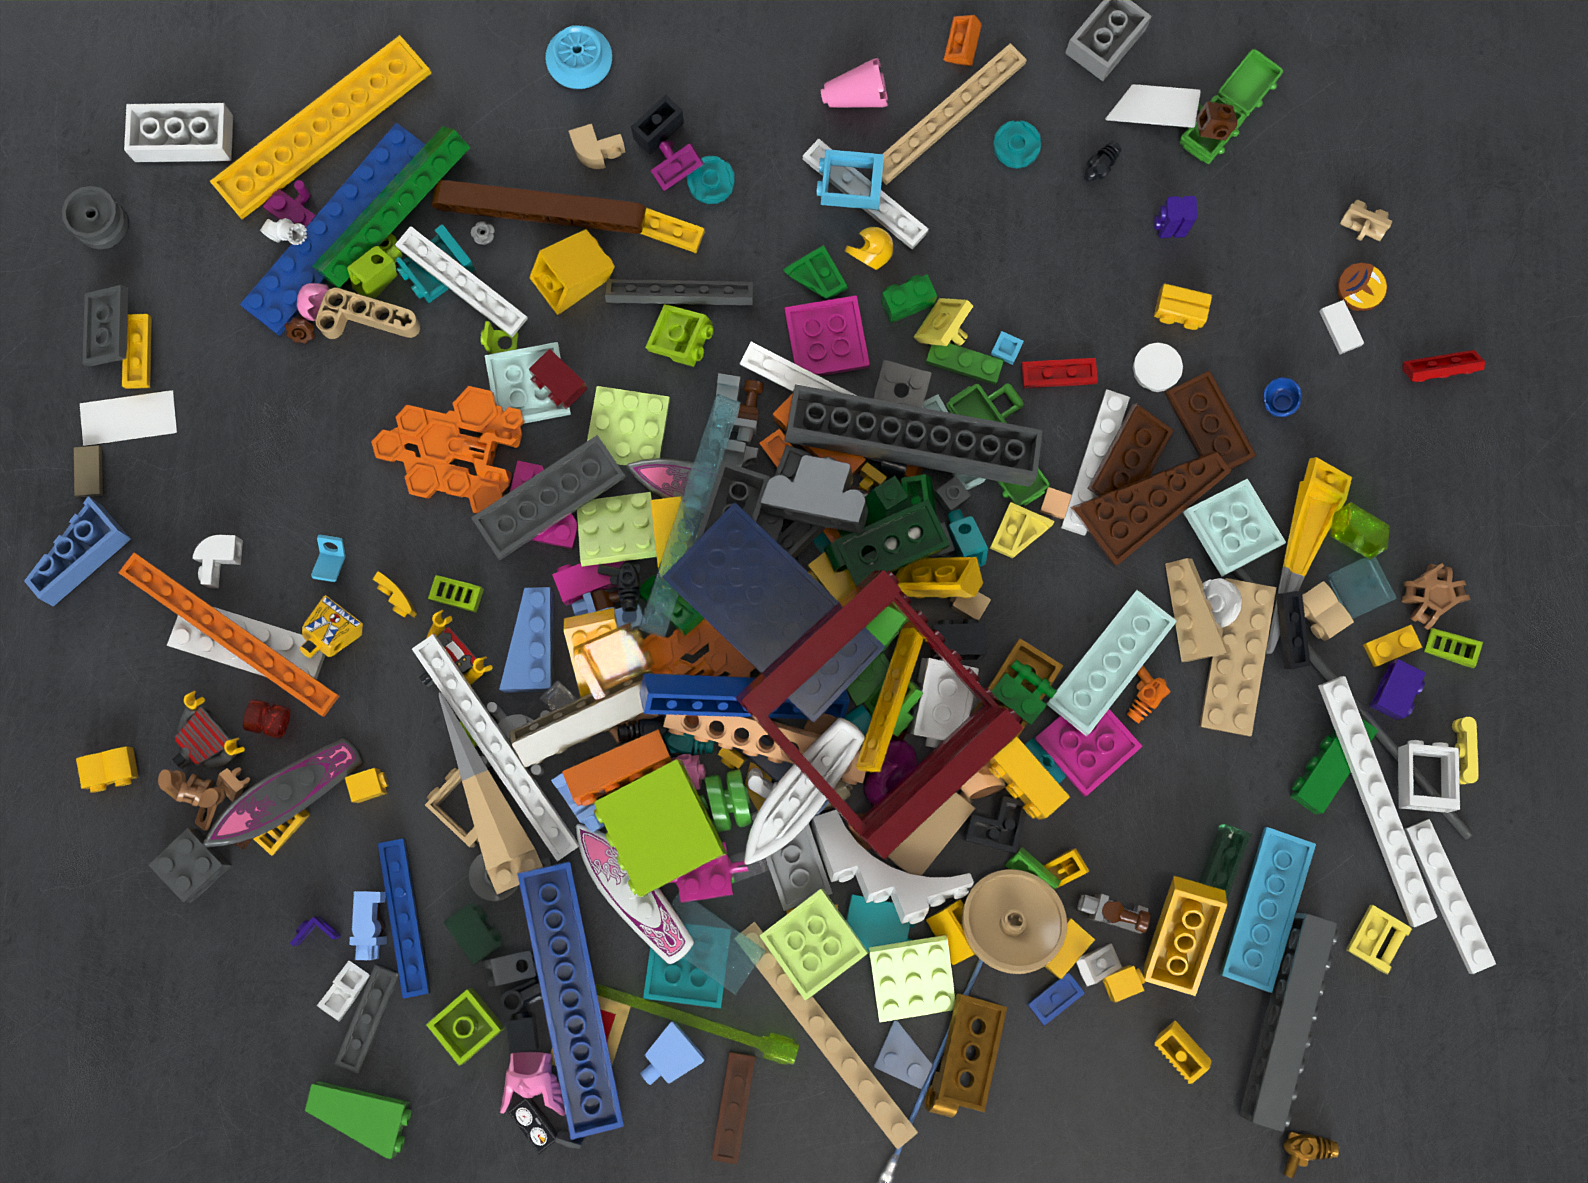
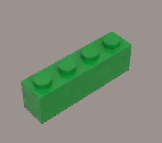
M1362 719L1371 742L1378 729ZM1335 730L1331 736L1327 735L1319 745L1321 751L1317 757L1313 756L1305 766L1307 772L1303 778L1300 776L1291 788L1294 791L1290 797L1315 815L1324 813L1351 772Z

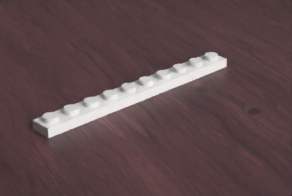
M432 634L412 648L555 859L559 861L580 846L527 767H524L516 751L437 636Z
M1340 676L1318 685L1409 925L1417 927L1437 918L1346 677Z

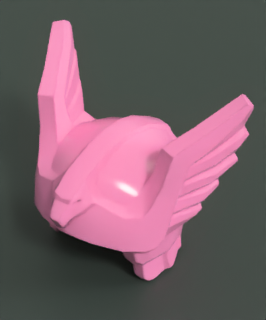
M511 1053L509 1068L506 1071L500 1113H505L511 1102L513 1092H516L524 1098H532L542 1093L545 1106L553 1109L561 1116L566 1114L560 1083L557 1081V1077L552 1074V1055L550 1053Z

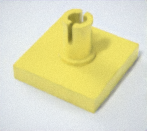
M939 298L913 338L923 344L947 346L952 340L955 345H962L965 340L961 337L967 339L968 334L960 326L973 308V305L968 300Z

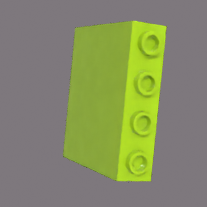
M676 759L594 802L596 806L594 810L595 816L601 824L604 823L608 831L605 833L606 839L611 847L615 846L619 854L616 857L620 868L623 871L626 870L629 875L628 885L634 895L638 894L639 897H645L648 893L727 854L682 760Z

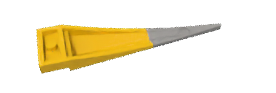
M1317 457L1309 458L1304 481H1301L1299 484L1278 593L1299 591L1324 538L1347 500L1352 477ZM1277 600L1266 654H1271L1274 651L1280 636Z

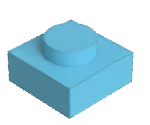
M1001 331L991 356L1013 365L1024 341Z

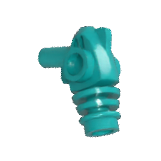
M670 732L664 736L671 753L691 755L694 749V755H697L698 749H700L699 754H702L703 750H705V755L707 753L713 754L714 741L712 740L701 742L693 738L694 735L687 733L676 735Z

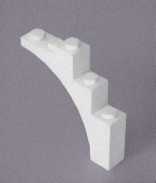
M837 810L812 818L810 827L831 882L837 880L845 882L856 875L866 903L871 901L880 903L887 900L891 895L901 924L906 922L915 924L924 920L930 908L929 904L931 907L944 903L945 899L951 897L955 899L965 897L969 894L974 884L970 873L954 877H925L909 874L888 866L873 857L857 843L845 827Z

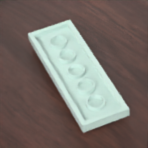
M1136 590L1057 689L1054 697L1050 698L1046 704L1085 736L1089 735L1177 621Z

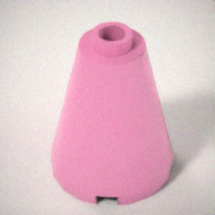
M879 58L872 59L824 83V89H821L823 103H828L830 108L888 106L883 73L879 70L881 66Z

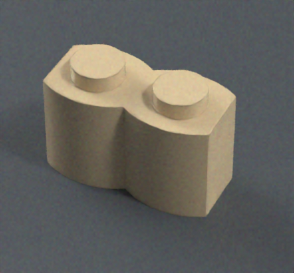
M1324 581L1302 595L1305 618L1310 621L1312 625L1310 629L1318 639L1321 638L1325 642L1354 622L1348 611L1338 601L1334 592Z

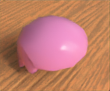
M307 283L300 289L297 296V308L306 320H316L324 295L329 290L326 284Z

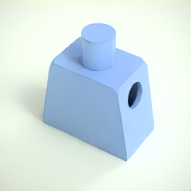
M673 1020L645 1054V1057L651 1064L640 1074L649 1085L660 1076L669 1084L705 1061L706 1057Z

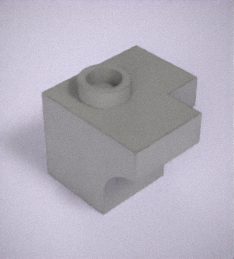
M721 438L716 471H719L722 461L742 468L749 464H757L758 448L746 446V443L737 440Z

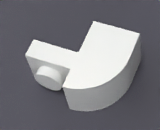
M213 535L204 539L197 546L193 559L202 563L198 570L200 584L207 588H219L221 564L241 565L242 539L235 535Z

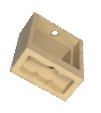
M454 768L445 777L447 782L441 788L436 787L427 796L429 801L425 806L464 843L474 848L479 843L475 827L467 833L439 806L462 781L459 769Z

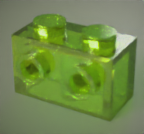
M1350 502L1333 514L1330 536L1366 558L1372 559L1388 548L1390 525Z

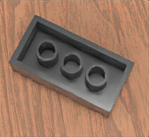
M722 461L696 541L734 502L756 522L761 508V500L770 476Z

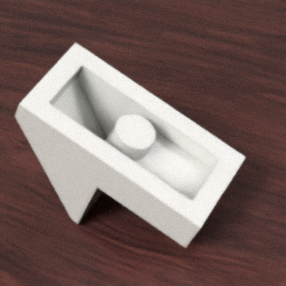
M1112 943L1088 952L1076 961L1087 986L1099 982L1122 968Z

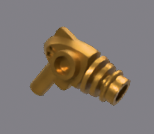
M1289 1132L1288 1139L1285 1140L1283 1147L1290 1156L1283 1174L1294 1178L1298 1165L1305 1167L1308 1165V1160H1321L1327 1157L1329 1159H1332V1157L1337 1158L1339 1154L1338 1142L1311 1134L1300 1135Z

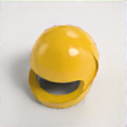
M865 228L858 233L864 239V246L859 249L847 245L845 252L869 267L878 270L892 256V238L882 228Z

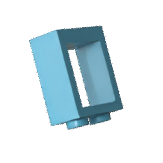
M826 149L825 158H820L819 173H823V181H818L817 196H821V205L879 210L884 154ZM830 165L873 169L870 196L828 193Z

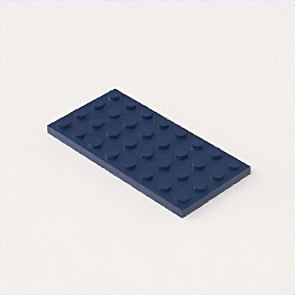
M735 502L662 576L679 595L761 673L839 603ZM862 629L788 699L814 723L880 654L885 646L868 629Z

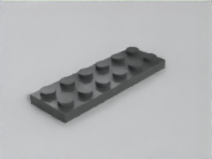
M596 435L471 517V519L497 558L502 560L626 478V476L599 436Z

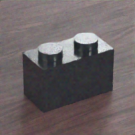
M665 95L631 126L633 139L650 155L659 147L662 141H666L684 124L683 111Z

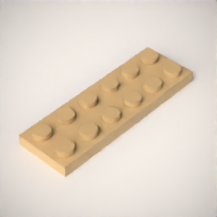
M1226 578L1225 580L1233 583L1240 591L1242 598L1241 610L1237 618L1230 625L1221 628L1223 631L1221 635L1225 644L1229 645L1231 653L1211 657L1199 727L1250 737L1253 731L1276 587Z

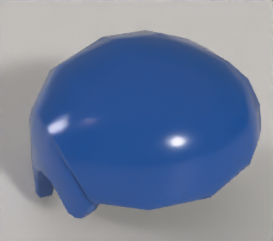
M1280 377L1272 380L1264 390L1263 399L1266 410L1276 417L1284 418L1293 415L1301 405L1302 394L1300 386L1291 378Z

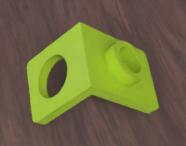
M485 321V329L481 331V344L484 345L488 354L517 350L518 332L511 337L503 330H494L490 321ZM500 338H511V347L501 349L498 346Z

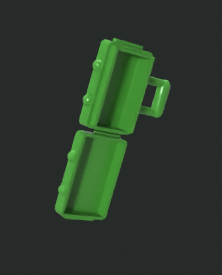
M1252 49L1223 84L1217 95L1210 100V102L1233 106L1235 116L1237 117L1236 129L1231 132L1226 141L1211 139L1199 135L1196 122L1195 127H1187L1188 129L1179 140L1183 148L1207 164H1210L1218 154H1223L1225 152L1224 146L1230 138L1239 135L1238 129L1243 124L1245 118L1251 114L1255 107L1262 106V99L1270 89H1276V81L1282 75L1283 69L1262 53ZM1198 104V111L1200 112L1203 106Z
M975 384L952 397L946 404V409L949 413L1006 423L1004 419L1024 406V402L1011 384H1005L989 396H987L979 384ZM1006 393L1014 406L1000 414L992 401ZM1039 468L1037 478L1030 487L997 481L1003 489L1002 495L1018 506H1027L1043 495L1049 487L1048 480Z

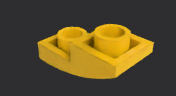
M378 571L373 580L379 584L378 590L388 596L391 595L388 601L394 605L392 610L404 618L407 614L415 617L417 614L415 608L405 593L389 578Z

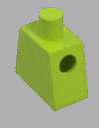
M392 245L386 252L378 246H374L347 267L352 288L360 295L375 299L396 278L395 263L397 261L395 259L403 257L401 251Z

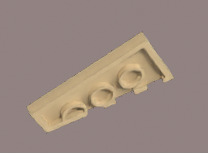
M1186 558L1166 563L1174 619L1177 621L1175 625L1181 661L1189 662L1231 653L1229 645L1225 644L1221 635L1223 633L1219 623H1216L1212 613L1213 607L1211 602L1206 599L1203 592L1204 586L1193 559Z

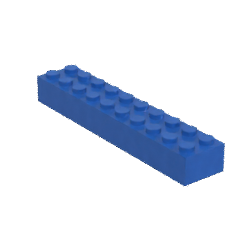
M570 862L519 872L517 874L570 1138L573 1140L624 1127Z

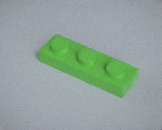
M949 343L947 346L931 345L926 364L996 385L1004 360Z

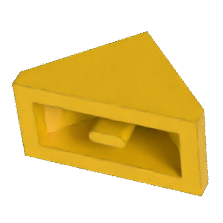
M1076 848L1067 850L1043 865L1061 881L1058 887L1089 872L1088 867Z

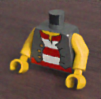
M440 610L432 617L433 624L427 638L432 634L437 636L471 685L484 672L492 670L493 666L485 667L483 662L487 659V656L477 658L449 626L445 628V625L452 621V617L448 616L443 620L442 613L444 610ZM426 670L418 676L428 688L434 683Z

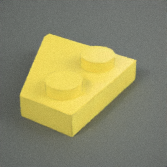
M1010 502L990 549L1014 558L1051 528L1054 521Z

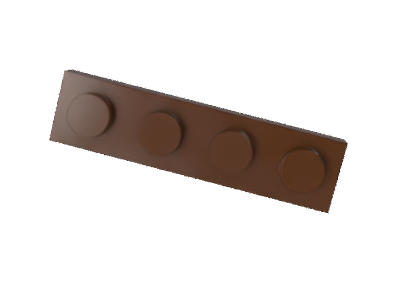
M729 1052L711 1160L738 1165L755 1062L754 1055Z

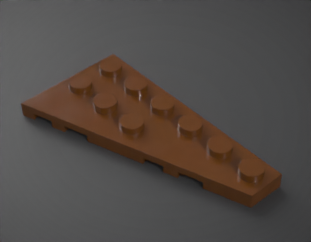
M1213 451L1070 508L1111 563L1117 566L1227 476L1231 470L1219 453Z

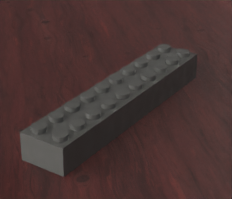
M795 384L784 442L1030 487L1037 478L1043 430Z

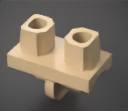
M1356 200L1354 204L1350 205L1340 224L1357 231L1356 239L1360 241L1365 235L1381 241L1385 232L1392 224V220L1388 219V212L1380 209L1373 213L1366 210V203Z

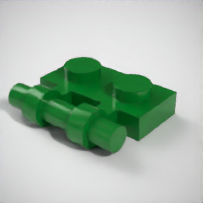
M1016 659L1011 668L1018 673L1017 676L1013 679L1005 673L992 692L997 697V701L1006 708L1013 709L1024 722L1031 726L1047 705L1039 697L1044 693L1052 699L1057 690L1050 686L1051 682L1046 678L1041 679L1032 672V668L1028 664L1023 665ZM1024 679L1036 687L1033 693L1021 685Z

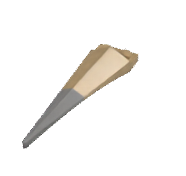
M439 692L440 703L485 867L498 895L520 885L517 873L542 868L543 866L533 844L445 697Z

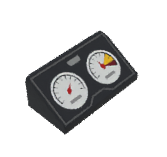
M524 1098L508 1111L538 1154L555 1143L557 1131L532 1098Z

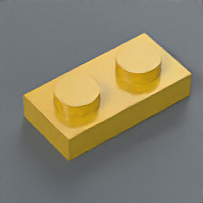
M1412 624L1363 644L1373 667L1422 648Z

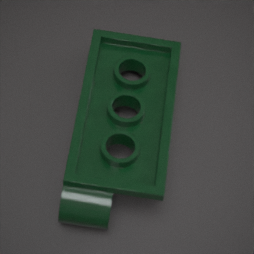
M929 499L864 527L862 534L852 532L835 540V542L824 548V552L834 573L848 569L855 586H858L873 571L885 570L886 573L888 571L894 572L950 547V543ZM913 527H919L923 531V536L920 539H912L908 534L909 530ZM890 537L897 538L900 542L899 547L895 550H890L885 546V541ZM865 548H873L876 551V557L872 560H866L862 557L861 553Z

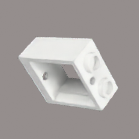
M1411 740L1408 741V744L1398 747L1399 808L1446 813L1460 810L1459 748L1448 747V743H1432V746L1424 745V741ZM1413 755L1441 758L1442 798L1414 795Z

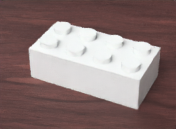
M224 103L126 104L124 151L134 162L231 161L233 115Z

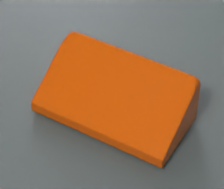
M975 15L954 16L944 61L964 66L973 65L981 30V22Z

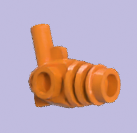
M1144 665L1137 672L1141 681L1136 686L1140 690L1136 696L1140 702L1134 698L1133 701L1137 703V706L1132 703L1131 706L1134 707V710L1129 708V712L1126 714L1138 724L1141 720H1144L1142 715L1148 716L1145 711L1150 714L1152 713L1148 707L1156 709L1162 699L1171 692L1166 686L1165 679L1156 678L1153 680Z

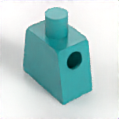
M961 509L950 512L947 515L951 523L948 527V533L955 548V556L977 557L979 567L986 565L988 547L972 516L964 518Z

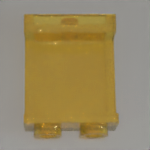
M627 623L573 647V658L595 700L605 697L606 689L643 673L652 674V666L655 665L652 655L649 651H644L641 645L644 643L642 635L638 629H633L631 623Z

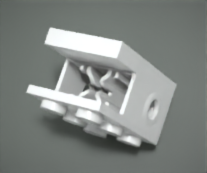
M922 658L916 685L923 692V695L911 708V714L914 718L908 725L907 733L927 737L925 746L936 748L941 744L942 740L944 741L969 718L974 695L944 661ZM964 666L966 670L970 668L978 675L979 668Z

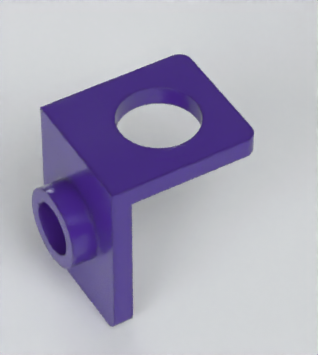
M315 916L310 921L305 920L297 928V935L290 942V945L299 946L316 926L323 930L331 939H339L341 935L322 917Z

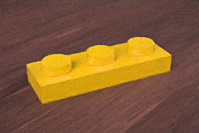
M646 208L643 230L639 234L697 253L705 233V228Z
M128 314L127 352L126 359L122 360V386L125 389L150 388L152 317L149 314Z

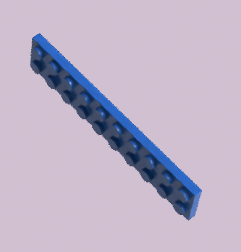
M396 123L306 227L307 231H305L307 233V238L304 239L305 242L299 245L291 244L239 305L280 336L285 331L284 325L299 314L297 296L302 286L307 283H326V280L312 265L425 144Z

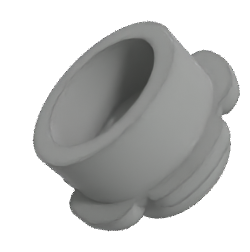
M480 221L476 223L475 227H472L471 236L474 237V241L477 244L487 245L492 242L495 229L492 224Z

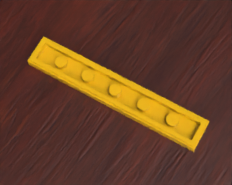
M915 628L901 629L855 767L860 771L880 772L923 642V637Z

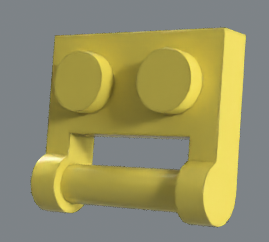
M1369 905L1346 950L1369 963L1377 970L1388 974L1392 968L1390 964L1404 937L1409 936L1412 928L1376 906ZM1391 927H1393L1396 931L1381 959L1376 958Z

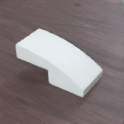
M348 961L317 1006L337 1021H340L363 989L370 975L351 961Z

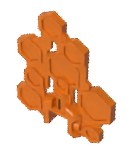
M468 386L452 403L454 411L449 410L446 414L406 405L396 416L398 426L391 431L382 430L371 443L376 458L395 462L396 460L404 462L407 473L405 481L409 494L430 499L436 491H441L449 495L467 497L470 500L473 513L476 514L504 496V492L510 486L512 474L506 469L493 467V462L498 444L515 448L520 445L522 437L521 426L525 423L520 409L508 407L503 411L502 406H497L494 392ZM459 428L483 434L480 438L461 434ZM408 443L417 445L421 458L417 457L416 452L406 450L405 445ZM474 449L484 451V453L476 452ZM454 459L474 463L477 476L471 475L468 468L451 465L450 463Z
M705 619L686 636L677 629L669 638L653 632L638 644L640 663L650 666L654 674L720 676L726 671L730 673L727 677L751 678L750 672L756 669ZM709 644V651L693 664L680 659L687 653L694 655ZM687 715V721L690 724H699L698 716Z

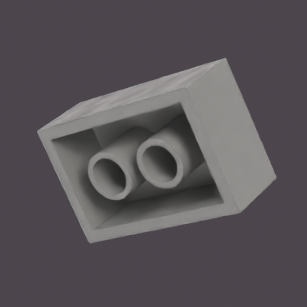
M1103 0L1070 39L1065 53L1100 80L1104 81L1146 31L1152 16L1131 0Z

